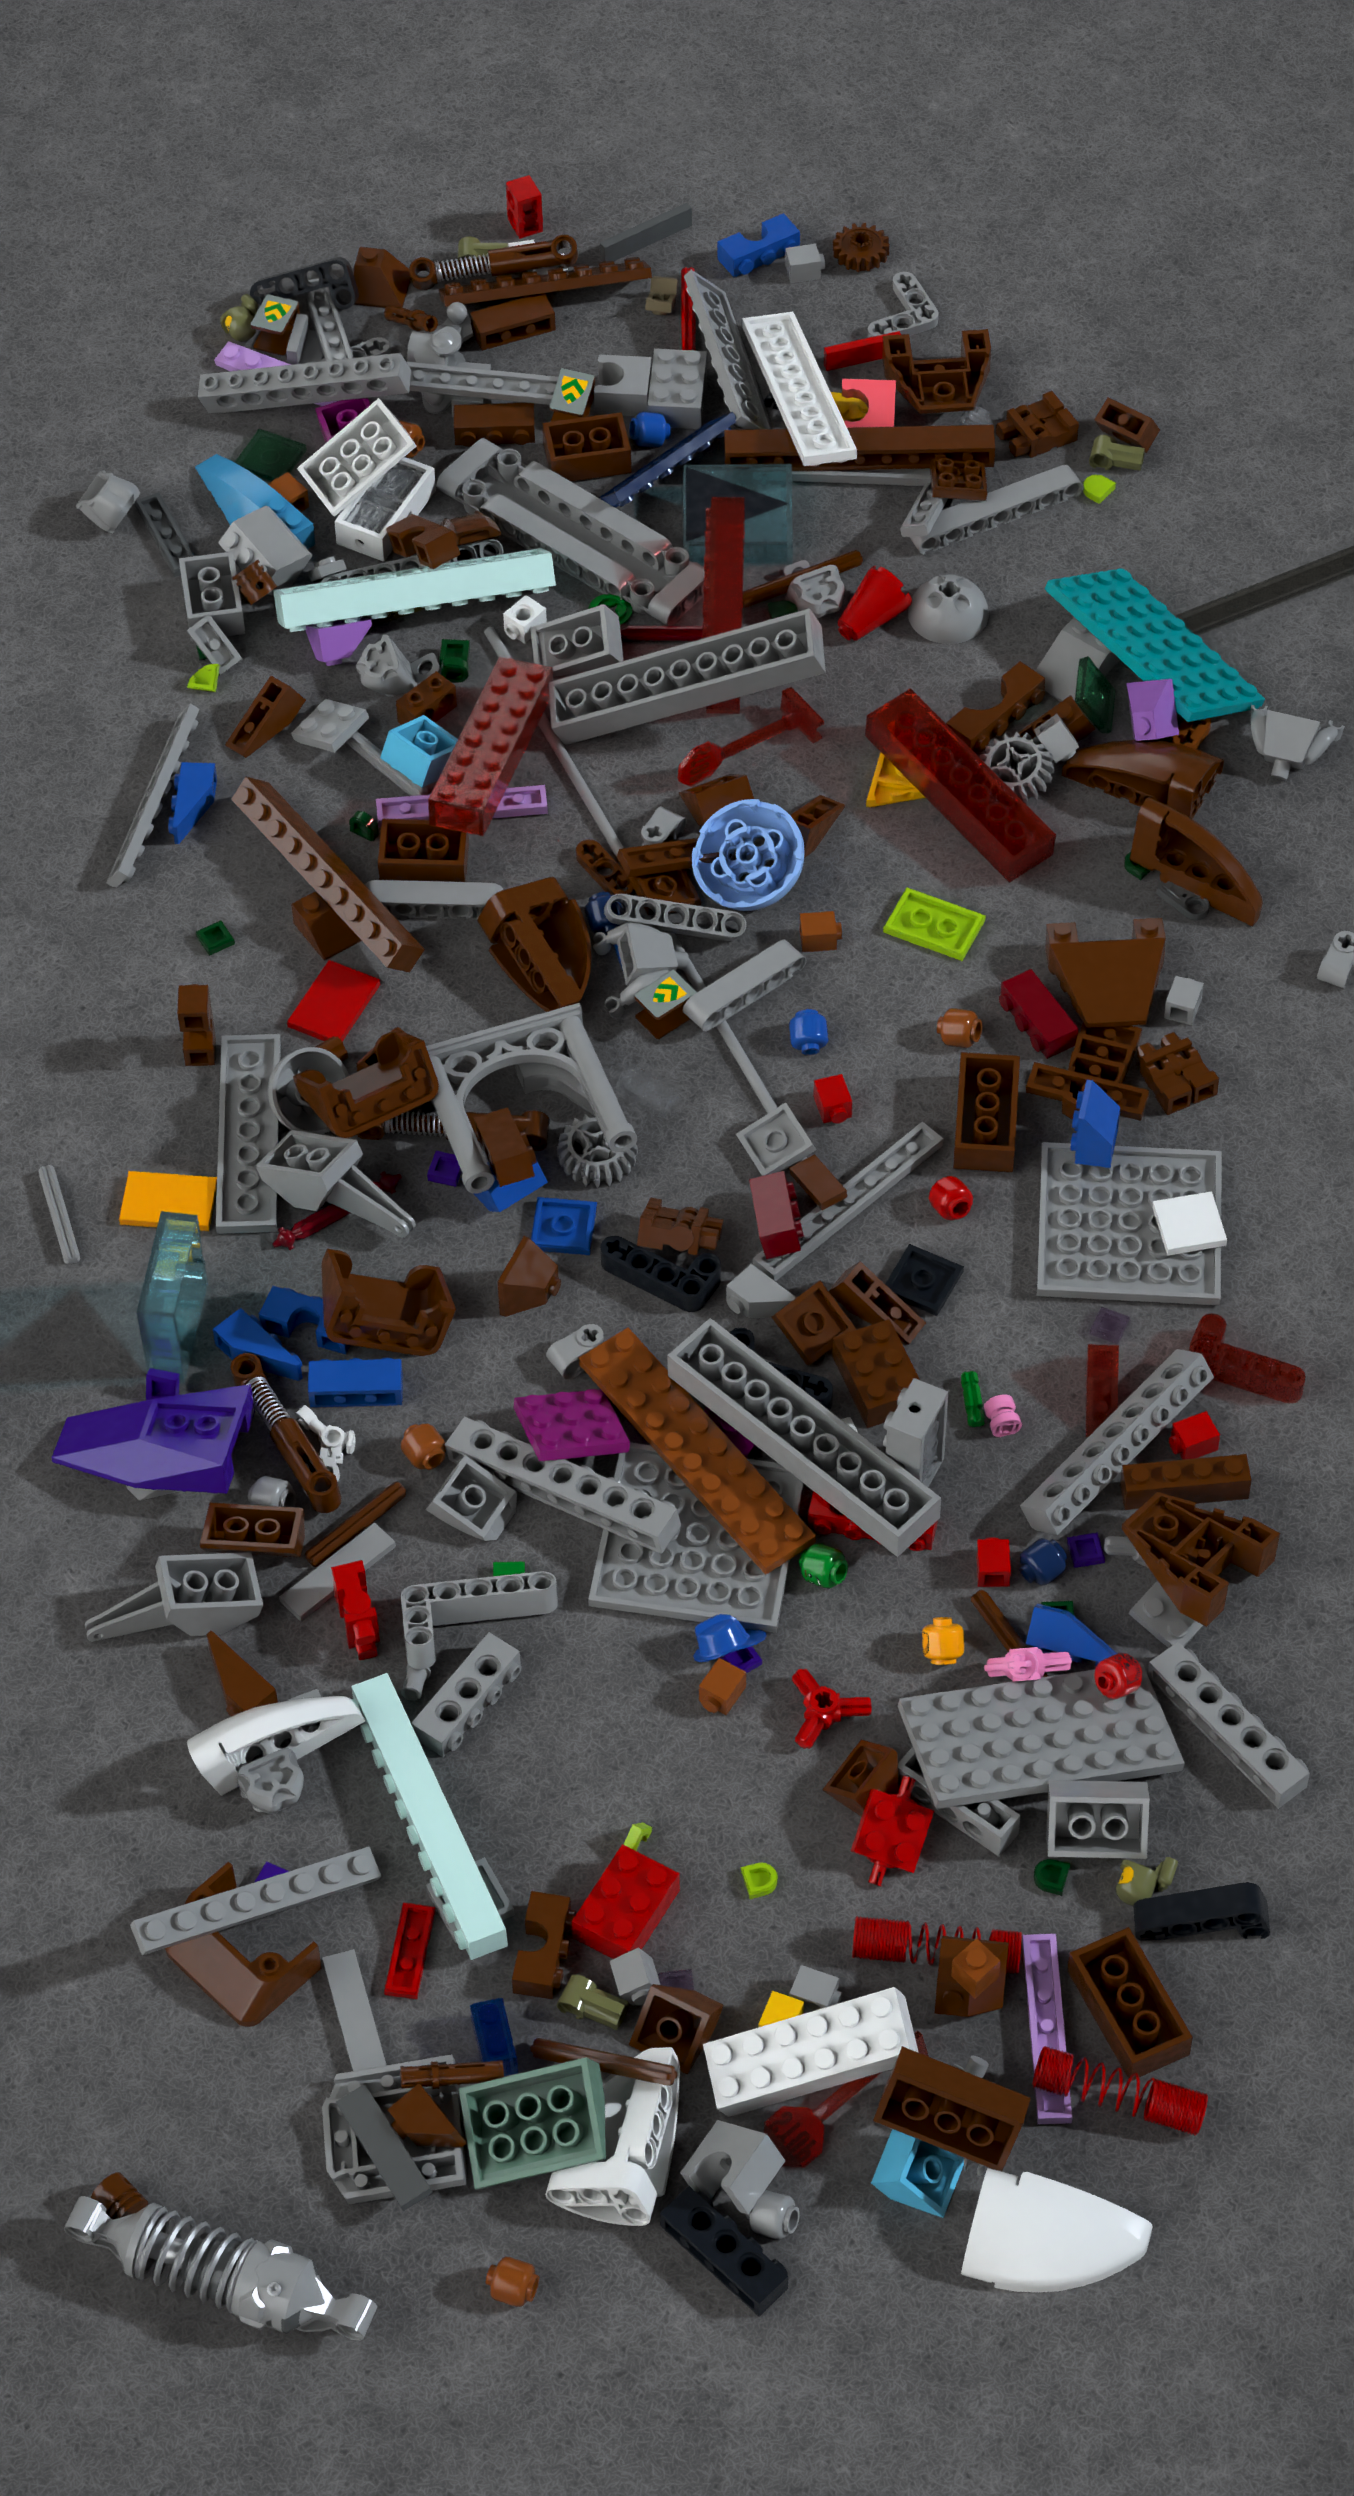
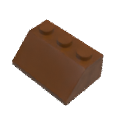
M209 1503L200 1540V1548L206 1552H251L252 1555L301 1557L305 1539L304 1508Z

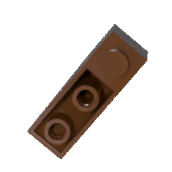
M1070 695L1021 730L1019 734L1020 737H1023L1028 733L1031 735V739L1035 738L1036 733L1034 729L1055 714L1059 715L1077 742L1094 731L1095 727L1083 709Z

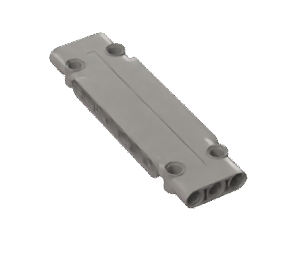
M481 438L438 477L437 489L462 503L466 512L474 514L475 511L483 513L497 524L502 535L528 550L542 548L551 552L553 565L602 594L610 593L621 597L620 600L623 599L631 604L634 612L640 614L647 613L667 626L674 625L713 588L716 582V574L697 562L689 561V553L686 549L673 547L671 542L663 535L540 463L532 461L529 465L523 464L521 462V454L517 450H504L487 439Z

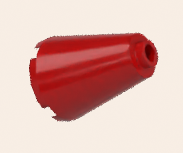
M876 565L872 566L838 620L839 633L846 640L854 639L857 641L907 610L912 604L911 595L909 592L904 595L901 590L904 585L887 569L880 566L876 570Z

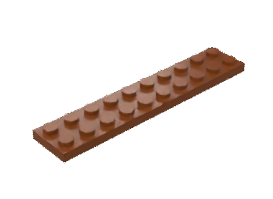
M629 1327L579 1357L581 1368L765 1575L816 1543V1535L685 1389L668 1377L667 1369Z

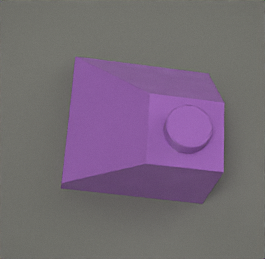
M360 616V621L344 623V620H335L333 625L328 627H317V625L313 624L306 625L305 631L316 660L325 662L326 666L341 664L342 659L349 658L372 626L371 619Z
M1172 678L1127 683L1133 739L1135 741L1152 740L1179 735Z

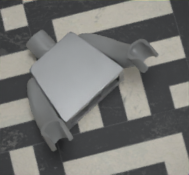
M1251 705V733L1255 748L1259 754L1264 756V761L1274 763L1271 777L1287 781L1290 767L1303 769L1305 765L1315 762L1333 741L1341 739L1345 727L1343 725L1341 727H1334L1333 721L1329 720L1327 727L1321 729L1319 721L1268 710V706H1264V709L1259 710L1255 709V705Z
M627 922L608 931L607 935L603 932H597L593 937L596 943L593 945V948L598 955L607 954L611 950V944L618 945L627 987L620 993V998L611 996L605 1001L607 1009L616 1006L609 1011L610 1016L613 1018L621 1017L624 1014L625 1008L623 1005L629 1006L636 1001L635 993L671 970L686 969L688 966V953L675 951L671 935L642 923Z

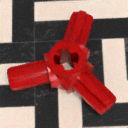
M799 1669L792 1676L793 1683L804 1696L803 1705L806 1707L804 1712L806 1720L795 1737V1742L803 1749L812 1748L820 1732L828 1729L835 1722H841V1717L871 1715L872 1703L869 1697L840 1698V1693H836L826 1686L820 1687L807 1669Z

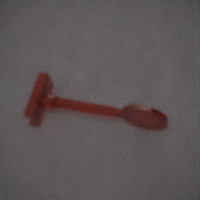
M792 687L782 691L780 710L785 715L780 720L722 748L710 741L692 748L679 764L677 779L680 783L693 787L711 777L725 758L744 751L785 730L791 731L798 728L814 744L822 739V735L817 731V728L824 725V720Z
M916 2031L914 2036L918 2052L929 2057L923 2035ZM880 2073L845 2083L814 2110L808 2107L782 2106L764 2122V2133L769 2136L785 2159L782 2166L805 2168L823 2152L825 2131L823 2122Z

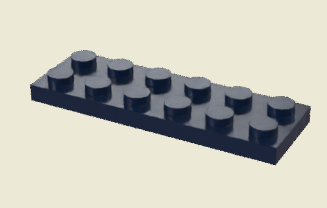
M730 412L707 422L599 498L615 508L626 505L634 499L633 495L651 488L655 480L658 478L663 479L673 472L672 468L677 465L681 466L691 460L694 453L697 451L701 452L712 445L711 441L716 438L724 437V430H732L730 426L737 422L735 421V414Z

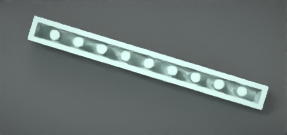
M388 1673L351 1686L353 1699L351 1700L359 1708L365 1719V1722L360 1725L366 1743L372 1742L374 1746L372 1756L377 1768H384L386 1775H383V1779L389 1794L395 1792L398 1799L395 1801L398 1815L401 1820L407 1819L410 1825L406 1827L412 1845H419L421 1850L418 1853L420 1863L424 1871L430 1870L433 1876L430 1879L433 1892L436 1897L442 1896L445 1902L442 1905L448 1924L454 1922L457 1931H454V1936L459 1949H466L470 1959L473 1960L507 1947V1933L503 1921Z

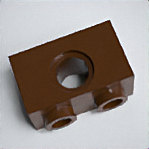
M1107 397L1094 419L1103 432L1131 446L1145 448V453L1148 452L1160 431L1152 418Z

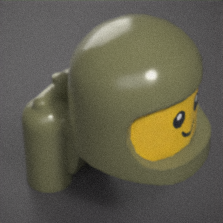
M244 294L241 297V306L230 308L220 318L222 329L227 334L230 333L231 337L236 341H248L256 333V329L251 328V322L258 311V304L250 294Z
M1166 1857L1165 1861L1160 1862L1155 1870H1152L1133 1861L1122 1860L1120 1869L1123 1872L1119 1883L1116 1885L1117 1896L1124 1903L1133 1906L1138 1900L1151 1898L1155 1887L1158 1892H1163V1890H1166L1171 1885L1179 1862L1171 1857Z

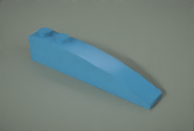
M218 454L195 466L207 489L215 498L218 507L223 511L229 525L255 510L269 506L307 549L315 545L313 523L281 494L247 469Z

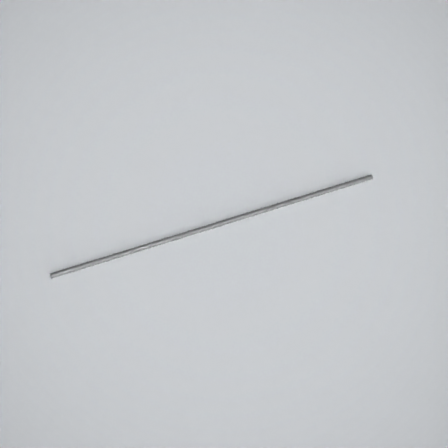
M494 627L486 628L484 633L617 857L619 849L624 848L561 740L551 729V723ZM664 932L672 936L675 951L685 952L675 933ZM689 959L688 966L683 971L694 990L699 992L706 986ZM723 1021L716 1027L768 1114L776 1109L777 1106L727 1021ZM806 1156L805 1158H803L802 1160L798 1161L797 1163H799V1162H801V1161L807 1159V1156Z

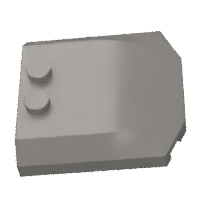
M452 2054L336 2074L334 2078L335 2085L329 2098L326 2097L322 2106L326 2170L348 2205L394 2196L340 2111L336 2101L365 2084L391 2124L395 2119L387 2109L413 2089H401L400 2066L431 2065V2062L438 2061V2064H456ZM459 2085L439 2086V2089H432V2086L423 2087L464 2138ZM397 2134L431 2190L466 2185L465 2145L462 2148L416 2146L409 2137L402 2140Z

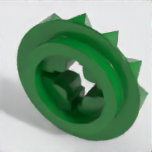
M610 593L597 596L588 607L590 609L605 604L608 608L616 606L615 612L619 616L620 625L627 623L632 615L631 604L623 599L620 600L621 597Z

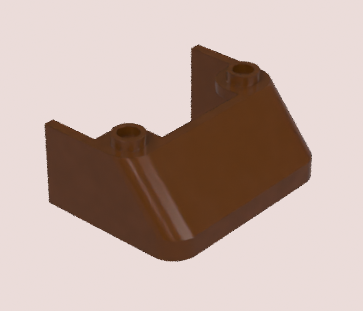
M227 1862L194 1890L184 1904L237 1888L233 1865ZM219 1932L165 1948L167 1956L233 2020L245 2027L259 2024L322 1969L319 1947L314 1941L290 1962L278 1953L266 1952L250 1963Z

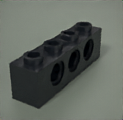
M688 2186L660 2212V2226L757 2316H761L788 2289V2272L778 2260L773 2259L771 2261L763 2254L762 2247L754 2238L750 2236L746 2238L738 2231L737 2224L730 2216L718 2213L713 2208L712 2201L703 2192L699 2191L696 2193ZM697 2223H706L710 2227L700 2231L693 2226ZM723 2245H729L734 2250L730 2253H722L718 2248ZM747 2268H755L759 2273L755 2276H747L743 2271Z

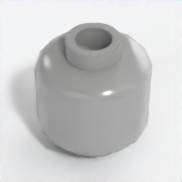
M262 1476L249 1488L248 1501L250 1505L295 1507L296 1493L287 1480Z
M765 2190L750 2213L746 2214V2218L749 2219L750 2227L754 2233L777 2240L784 2239L788 2234H792L797 2228L800 2217L799 2208L796 2207L792 2197L770 2190Z

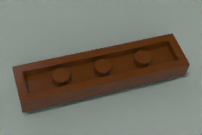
M698 838L619 849L617 859L627 877L692 868V851L696 847ZM719 852L702 854L703 858L699 860L704 863H712L714 859L719 857Z

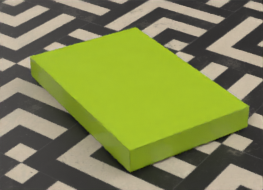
M907 887L883 927V933L963 961L983 926L986 915Z

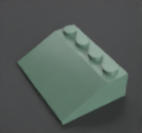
M587 2057L459 2088L475 2190L606 2159L605 2096L599 2063Z

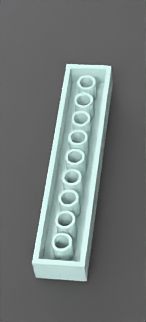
M538 548L444 563L435 569L423 566L273 590L278 623L284 628L289 629L290 632L306 630V625L309 624L317 625V627L332 626L335 620H344V623L360 621V616L366 615L371 616V619L387 617V612L392 611L403 615L414 613V608L417 607L425 608V610L442 608V603H452V606H461L468 604V599H479V602L495 600V595L499 594L506 595L507 598L521 596L524 590L532 591L533 593H543L549 591V586H556L551 552Z

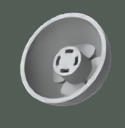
M944 574L930 578L918 587L912 596V604L908 608V619L912 628L922 637L936 643L957 644L966 642L983 631L989 619V609L984 594L972 581L962 576Z
M317 1047L301 1048L286 1055L274 1068L268 1084L269 1103L277 1119L288 1129L325 1134L330 1129L300 1095L293 1076L305 1070L313 1069L322 1073L326 1081L334 1083L349 1076V1073L341 1060L331 1052Z

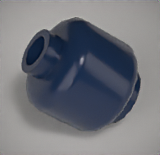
M599 892L592 895L584 908L590 929L594 933L603 932L607 935L608 931L620 926L619 924L611 923L604 914L605 904L613 896L609 892ZM614 902L611 904V910L614 914H624L621 903Z
M1041 1538L1020 1554L1022 1566L1019 1568V1571L1029 1583L1035 1581L1040 1585H1047L1065 1571L1067 1555L1055 1540Z

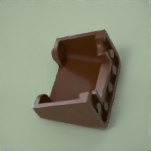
M395 1029L378 1039L375 1045V1054L378 1062L334 1083L326 1081L322 1073L313 1069L294 1075L293 1079L300 1095L330 1131L341 1138H350L420 1106L436 1096L439 1083L424 1040Z
M326 1250L321 1265L324 1328L331 1341L417 1356L434 1354L439 1350L456 1311L440 1267L429 1265L416 1266L409 1271L404 1282L350 1274L353 1265L350 1256L343 1251Z

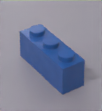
M353 1358L350 1360L321 1359L319 1361H309L308 1396L310 1407L402 1405L403 1370L401 1359L381 1358L362 1360Z

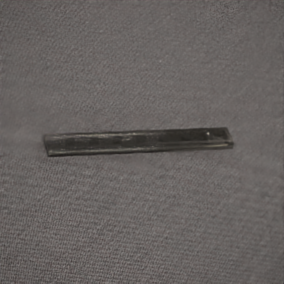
M1354 546L1177 614L1176 618L1181 619L1185 623V627L1189 632L1201 635L1354 575Z

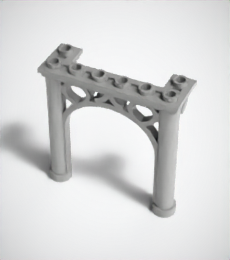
M580 1003L426 1046L439 1083L438 1093L430 1100L433 1110H436L463 1173L462 1181L466 1190L470 1193L476 1194L488 1190L494 1183V1176L465 1112V1100L470 1090L482 1078L507 1066L521 1063H545L567 1070L582 1085L609 1148L614 1152H624L632 1148L637 1142L636 1132L633 1126L627 1122L583 1026ZM545 1040H553L555 1045L549 1050L535 1047L537 1043L544 1042ZM527 1045V1049L523 1050L522 1046ZM486 1057V1061L482 1063V1058ZM464 1063L475 1065L470 1073L453 1070L455 1066ZM450 1081L454 1084H460L456 1095Z

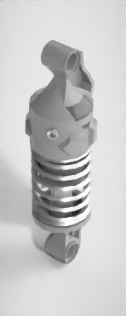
M80 2197L64 2227V2232L79 2243L109 2250L121 2262L124 2274L127 2277L142 2282L150 2276L155 2267L153 2281L155 2286L158 2287L165 2282L171 2271L168 2286L172 2293L177 2291L184 2282V2293L187 2298L193 2296L198 2291L202 2304L211 2299L215 2301L218 2309L226 2305L230 2314L233 2313V2315L239 2317L242 2324L258 2330L268 2327L288 2334L295 2329L303 2332H321L331 2329L350 2340L361 2341L364 2339L377 2309L375 2302L359 2294L352 2293L347 2298L335 2300L322 2285L315 2262L312 2259L293 2253L289 2245L272 2239L266 2243L254 2241L252 2238L242 2242L237 2233L226 2237L225 2231L221 2227L211 2231L206 2222L195 2225L194 2220L190 2216L180 2220L179 2215L175 2211L168 2213L165 2207L162 2208V2206L154 2203L135 2214L111 2220L105 2214L106 2209L103 2205L90 2198ZM173 2218L175 2226L171 2233L167 2235L169 2219ZM188 2223L190 2225V2233L185 2240H181V2228ZM201 2229L205 2230L204 2234L196 2237V2234ZM163 2263H164V2264H166V2265H165V2268H164V2270H163V2272H162V2274H161V2270H162ZM181 2269L178 2279L176 2280L178 2270Z

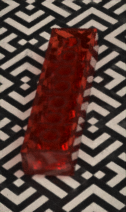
M711 497V508H706L702 639L742 628L745 497ZM740 697L706 706V713L740 714Z
M498 658L428 799L429 825L484 836L550 700L549 682L553 681V667L511 658Z
M911 688L867 715L865 736L1009 883L1053 855L1056 834Z

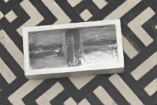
M406 457L401 459L343 509L334 521L336 543L384 562L393 550L386 528L411 514L419 515L436 491L434 468Z

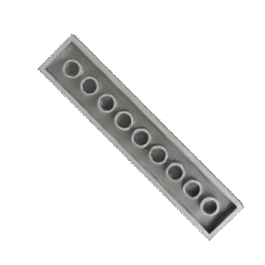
M809 608L549 682L551 729L563 744H572L826 673L822 626Z
M711 1318L667 1355L668 1377L895 1556L901 1555L940 1518L941 1497Z

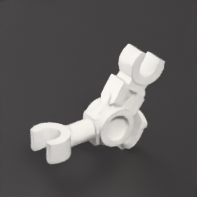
M304 1405L296 1412V1415L300 1418L297 1421L307 1430L311 1429L318 1435L321 1443L319 1457L327 1469L333 1472L338 1482L340 1472L337 1463L343 1464V1450L345 1447L347 1454L354 1452L356 1443L354 1431L350 1430L345 1433L337 1426H325L318 1420L315 1413Z

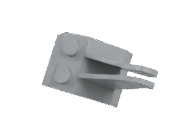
M291 1130L256 1165L262 1181L295 1208L317 1211L327 1201L383 1227L401 1238H405L409 1231H412L416 1226L414 1219L407 1212L400 1208L356 1167L363 1156L357 1140Z
M252 1553L159 1556L155 1565L158 1578L156 1583L103 1613L90 1618L85 1622V1629L87 1631V1639L90 1642L168 1625H175L190 1636H203L210 1631H213L216 1635H222L258 1617L262 1610L263 1602Z

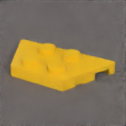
M890 718L867 796L866 807L926 798L939 757V747L930 741L923 740L919 734L912 730L909 733L898 726V721Z

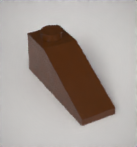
M270 676L225 746L247 758L293 721L306 699L289 685Z
M819 795L790 815L799 827L803 837L804 858L815 851L845 808L844 804Z
M861 1261L847 1269L829 1290L830 1294L850 1313L872 1325L890 1319L900 1340L908 1345L926 1324L921 1317Z
M213 1631L206 1634L209 1651L226 1700V1710L230 1717L254 1707L278 1703L276 1689Z

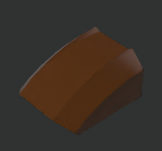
M479 511L458 518H444L440 524L456 533L459 540L457 546L486 539H496L501 536V531L497 524Z

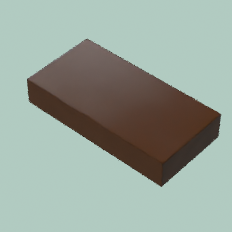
M815 1154L790 1167V1175L821 1210L847 1198V1190Z

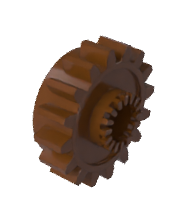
M853 223L852 229L844 226L842 233L837 232L836 239H833V257L838 259L839 265L843 264L846 266L847 270L852 269L860 272L870 271V269L875 267L879 268L880 263H885L887 256H889V237L884 236V230L876 231L875 225L867 228L866 223H863L861 227H857Z

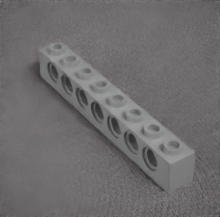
M395 353L202 374L199 381L198 399L208 413H227L409 393L411 369L402 354Z
M1176 1349L1020 1505L1027 1521L1034 1530L1058 1535L1121 1472L1122 1465H1128L1214 1378L1202 1353Z
M464 1416L445 1443L450 1461L458 1464L462 1457L466 1455L510 1488L660 1554L663 1553L681 1526L678 1510L669 1501H659L650 1497L641 1489H631L622 1485L613 1477L606 1478L595 1473L585 1465L578 1466L567 1459L539 1461L530 1442L527 1444L516 1439L509 1432H499L490 1428L481 1420L474 1421Z

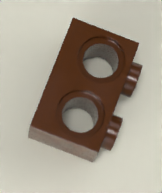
M437 671L396 701L398 723L402 725L422 715L436 723L457 707L456 686Z

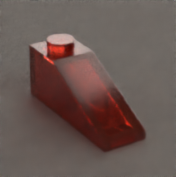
M1088 1344L1086 1347V1437H1089L1118 1408L1119 1345Z

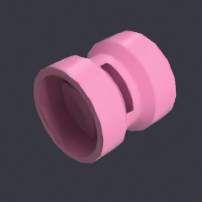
M1010 1395L992 1397L984 1404V1411L987 1418L991 1419L990 1428L995 1437L1015 1434L1022 1427L1019 1415L1014 1412L1016 1406Z

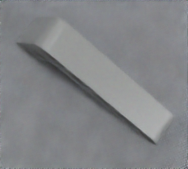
M540 1571L417 1584L404 1588L401 1592V1604L408 1665L414 1669H426L435 1663L433 1626L541 1615L553 1612L558 1607L555 1576L552 1573Z

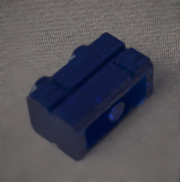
M503 1998L470 2005L471 2022L481 2062L503 2060L504 2076L518 2074L517 2056Z

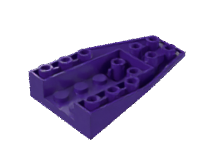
M251 1384L155 1398L67 1417L51 1457L52 1462L133 1488L227 1494L234 1475L231 1454L238 1433H248L255 1414Z

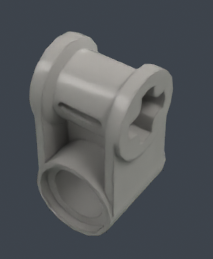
M662 806L658 807L641 830V837L644 840L641 846L677 841V835L680 832L683 833L686 828L687 818Z
M1341 931L1335 935L1327 955L1324 956L1317 974L1318 980L1345 989L1346 980L1350 978L1354 966L1353 932Z
M584 1325L567 1337L554 1342L548 1348L546 1357L564 1379H573L584 1371L579 1365V1357L602 1344L604 1332L598 1325Z

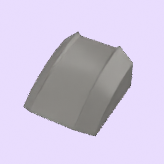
M464 1455L425 1510L450 1526L484 1541L497 1540L516 1512L517 1493Z

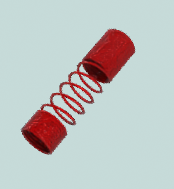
M856 1916L852 1957L905 1963L906 1946L909 1940L910 1961L912 1964H915L917 1953L913 1959L911 1924L909 1920L905 1922L904 1920L898 1921V1919L895 1921L894 1919L885 1920L884 1918L875 1919ZM925 1922L922 1925L917 1946L918 1949L921 1946L925 1929L927 1961L931 1966L935 1958L933 1956L930 1960L928 1925ZM944 1924L939 1927L935 1951L938 1948L941 1932H943V1936H946ZM960 1925L957 1927L954 1937H958L960 1931V1938H963V1929ZM976 1927L972 1939H975L977 1933L978 1940H981L980 1930ZM993 1929L989 1941L1009 1943L1006 1973L1018 1974L1022 1932Z
M1044 2046L1042 2048L1033 2077V2088L1043 2089V2091L1046 2090V2092L1049 2091L1060 2096L1064 2093V2096L1067 2097L1076 2073L1082 2062L1085 2061L1082 2102L1085 2101L1096 2072L1102 2066L1099 2107L1102 2106L1113 2077L1119 2071L1120 2078L1115 2107L1116 2112L1119 2111L1130 2082L1136 2076L1137 2085L1133 2117L1136 2116L1147 2087L1153 2081L1145 2105L1144 2120L1158 2125L1161 2124V2126L1164 2125V2127L1167 2126L1171 2129L1174 2128V2130L1177 2129L1181 2132L1184 2131V2133L1187 2132V2134L1190 2133L1194 2136L1199 2133L1207 2108V2093L1204 2094V2092H1197V2090L1194 2091V2089L1191 2090L1187 2087L1184 2088V2086L1174 2085L1171 2082L1168 2083L1150 2078L1139 2096L1140 2078L1138 2073H1133L1122 2091L1123 2073L1120 2067L1113 2071L1105 2086L1106 2068L1103 2062L1096 2066L1088 2081L1089 2065L1086 2057L1079 2061L1070 2079L1073 2054L1053 2049V2047Z

